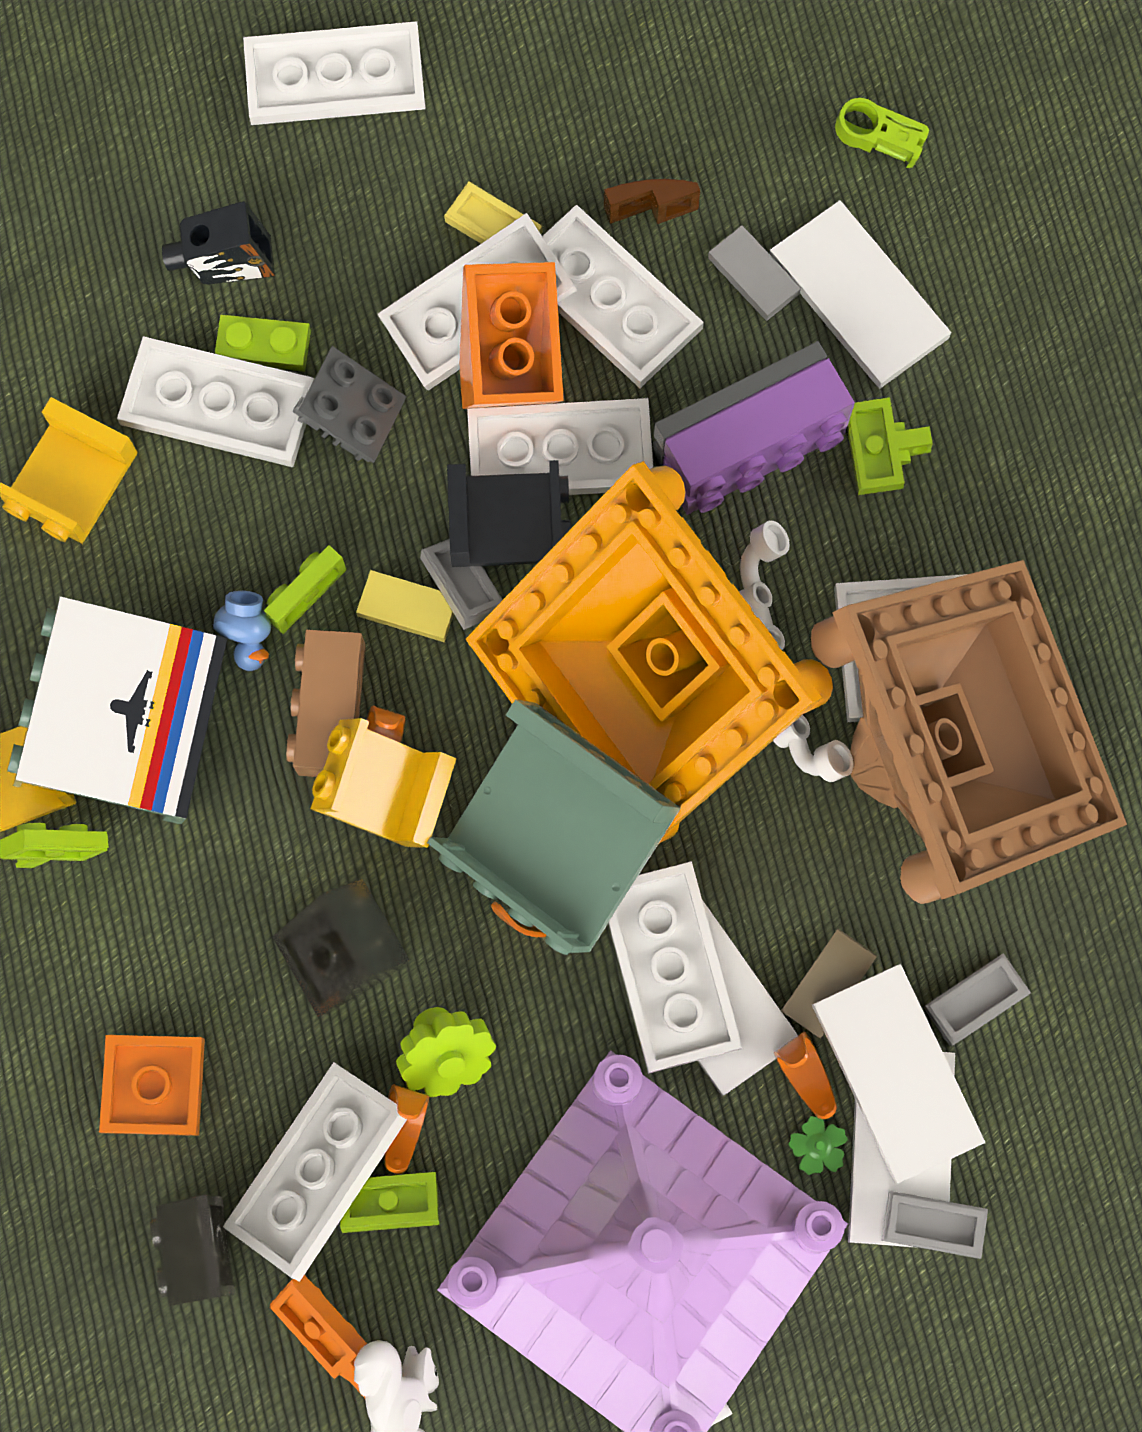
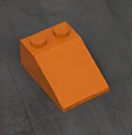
M555 262L472 264L463 266L459 361L462 409L555 404L564 401Z

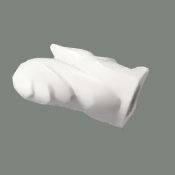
M377 1340L363 1346L354 1361V1381L358 1384L360 1393L365 1396L367 1413L371 1422V1432H425L419 1428L421 1412L437 1410V1404L429 1399L428 1394L432 1393L439 1385L438 1372L432 1361L431 1350L424 1348L418 1354L414 1346H409L402 1366L397 1350L387 1341Z

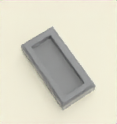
M743 225L709 251L708 259L766 321L800 294L801 287Z
M450 539L422 549L420 559L463 630L481 623L503 600L482 566L452 567Z
M1003 953L923 1008L951 1047L1028 996L1031 992Z
M889 1191L881 1241L981 1259L988 1209Z

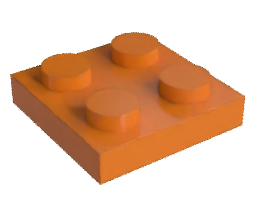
M106 1035L99 1133L199 1136L205 1039L202 1037Z

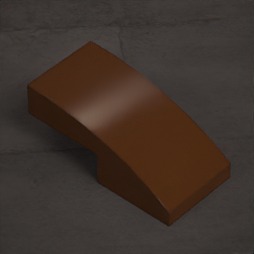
M649 179L620 184L604 189V211L610 224L651 209L657 224L698 210L700 188L697 182L677 179Z

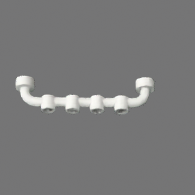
M767 521L752 530L750 544L747 545L741 556L740 575L744 589L739 592L750 605L755 616L762 621L777 641L780 649L783 650L785 646L784 636L779 628L773 625L768 608L772 604V594L769 588L760 580L758 565L760 559L765 562H771L786 554L789 550V538L779 523ZM803 715L773 740L781 748L789 746L796 765L803 772L813 776H821L828 782L844 778L853 771V757L850 750L841 741L833 740L818 747L814 752V756L811 754L806 740L810 734V726Z

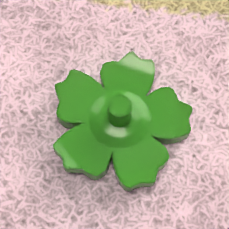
M810 1116L807 1123L801 1126V1130L805 1135L799 1133L790 1135L788 1146L792 1149L795 1157L803 1156L799 1169L807 1175L821 1173L823 1165L831 1172H836L838 1168L843 1167L842 1159L844 1152L836 1147L843 1145L848 1140L845 1135V1129L837 1128L834 1124L828 1125L825 1129L823 1119Z

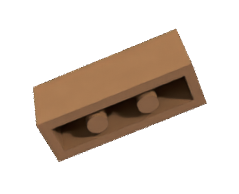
M306 630L305 643L297 644L295 670L302 672L300 689H293L291 697V716L298 717L296 734L288 735L286 756L287 762H293V767L298 776L317 777L324 769L329 754L327 743L332 730L342 719H357L360 717L366 648L362 633Z

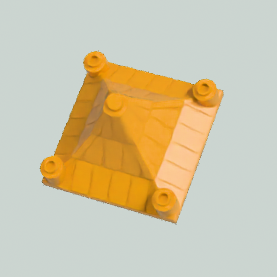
M643 461L633 464L475 628L466 638V641L512 704L515 699L538 704L681 807L659 843L673 837L678 831L679 823L802 714L825 704L831 697L833 684L832 677L827 668L820 662L806 659L793 664L787 654L780 649L777 641L762 621L752 612L750 605L734 584L730 583L727 579L725 572L709 551L703 547L700 539L688 523L678 514L676 510L681 507L685 497V487L681 476L673 468L667 466L649 469Z

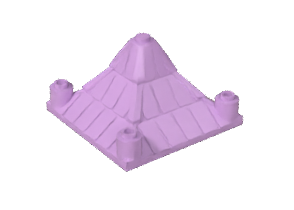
M610 1050L605 1059L598 1064L593 1076L465 1253L452 1266L448 1276L437 1291L622 1431L707 1432L830 1249L834 1248L841 1241L844 1229L848 1223L843 1220L841 1213L835 1206L812 1199L642 1075L639 1065L632 1058L625 1055H616Z

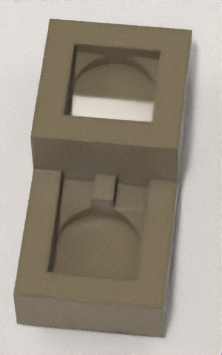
M837 929L781 1011L821 1039L824 1035V1030L812 1004L858 984L877 955L840 929Z

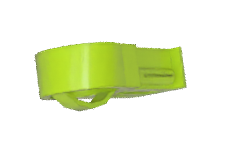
M854 98L846 102L835 123L837 136L846 145L860 148L869 153L872 148H875V150L903 162L907 161L908 165L906 168H912L915 165L929 133V128L925 124L876 105L871 100L865 98ZM852 111L862 112L872 121L873 129L858 127L848 122L844 115Z

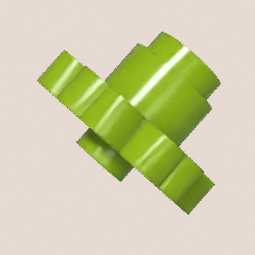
M434 1007L423 1011L416 1017L413 1029L400 1043L403 1054L398 1057L396 1064L408 1089L413 1091L423 1089L429 1097L449 1096L456 1093L461 1084L472 1085L480 1080L482 1074L486 1073L491 1067L488 1056L495 1051L496 1045L484 1020H469L465 1012L460 1011L451 1014L444 1008Z

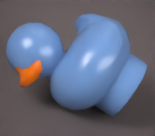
M233 591L226 595L225 605L216 612L213 628L221 636L240 642L235 648L234 660L241 669L253 671L260 668L265 659L269 658L268 651L264 649L260 642L270 634L272 628L271 621L262 609V596L250 591Z

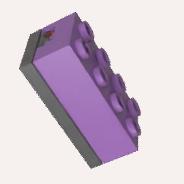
M817 341L656 422L654 437L657 441L653 442V456L659 466L673 468L681 476L685 487L684 502L681 506L685 513L688 515L697 509L704 513L720 505L724 501L723 496L737 489L740 492H746L755 488L763 482L764 475L776 469H779L780 472H785L796 467L804 460L803 455L817 448L820 452H824L838 445L844 439L843 435H845L855 402L829 358L827 359L821 344Z

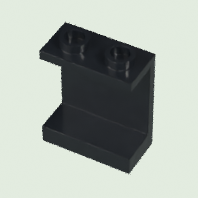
M549 460V473L467 476L466 464L447 465L450 557L452 567L538 564L571 529L570 520H561V504L569 503L568 475L559 476V460Z

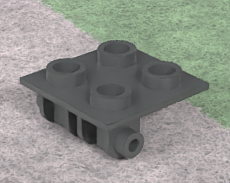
M332 346L305 397L299 399L292 412L299 416L298 422H305L315 430L322 429L320 436L324 439L328 435L333 436V445L337 446L341 442L340 446L353 454L354 459L357 461L364 459L367 462L374 463L407 396Z

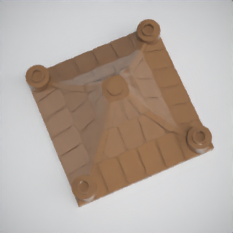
M1024 560L850 604L832 612L833 616L814 625L811 631V647L814 655L824 665L830 668H839L855 660L858 668L863 717L860 718L852 739L850 752L853 757L854 766L851 777L857 783L858 788L877 801L892 808L898 807L927 848V850L907 857L901 866L900 879L902 887L914 901L925 904L960 894L1127 825Z

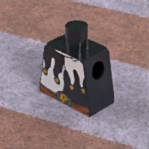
M245 201L184 218L180 222L181 241L162 245V257L168 271L189 267L203 284L210 285L275 276L271 235Z

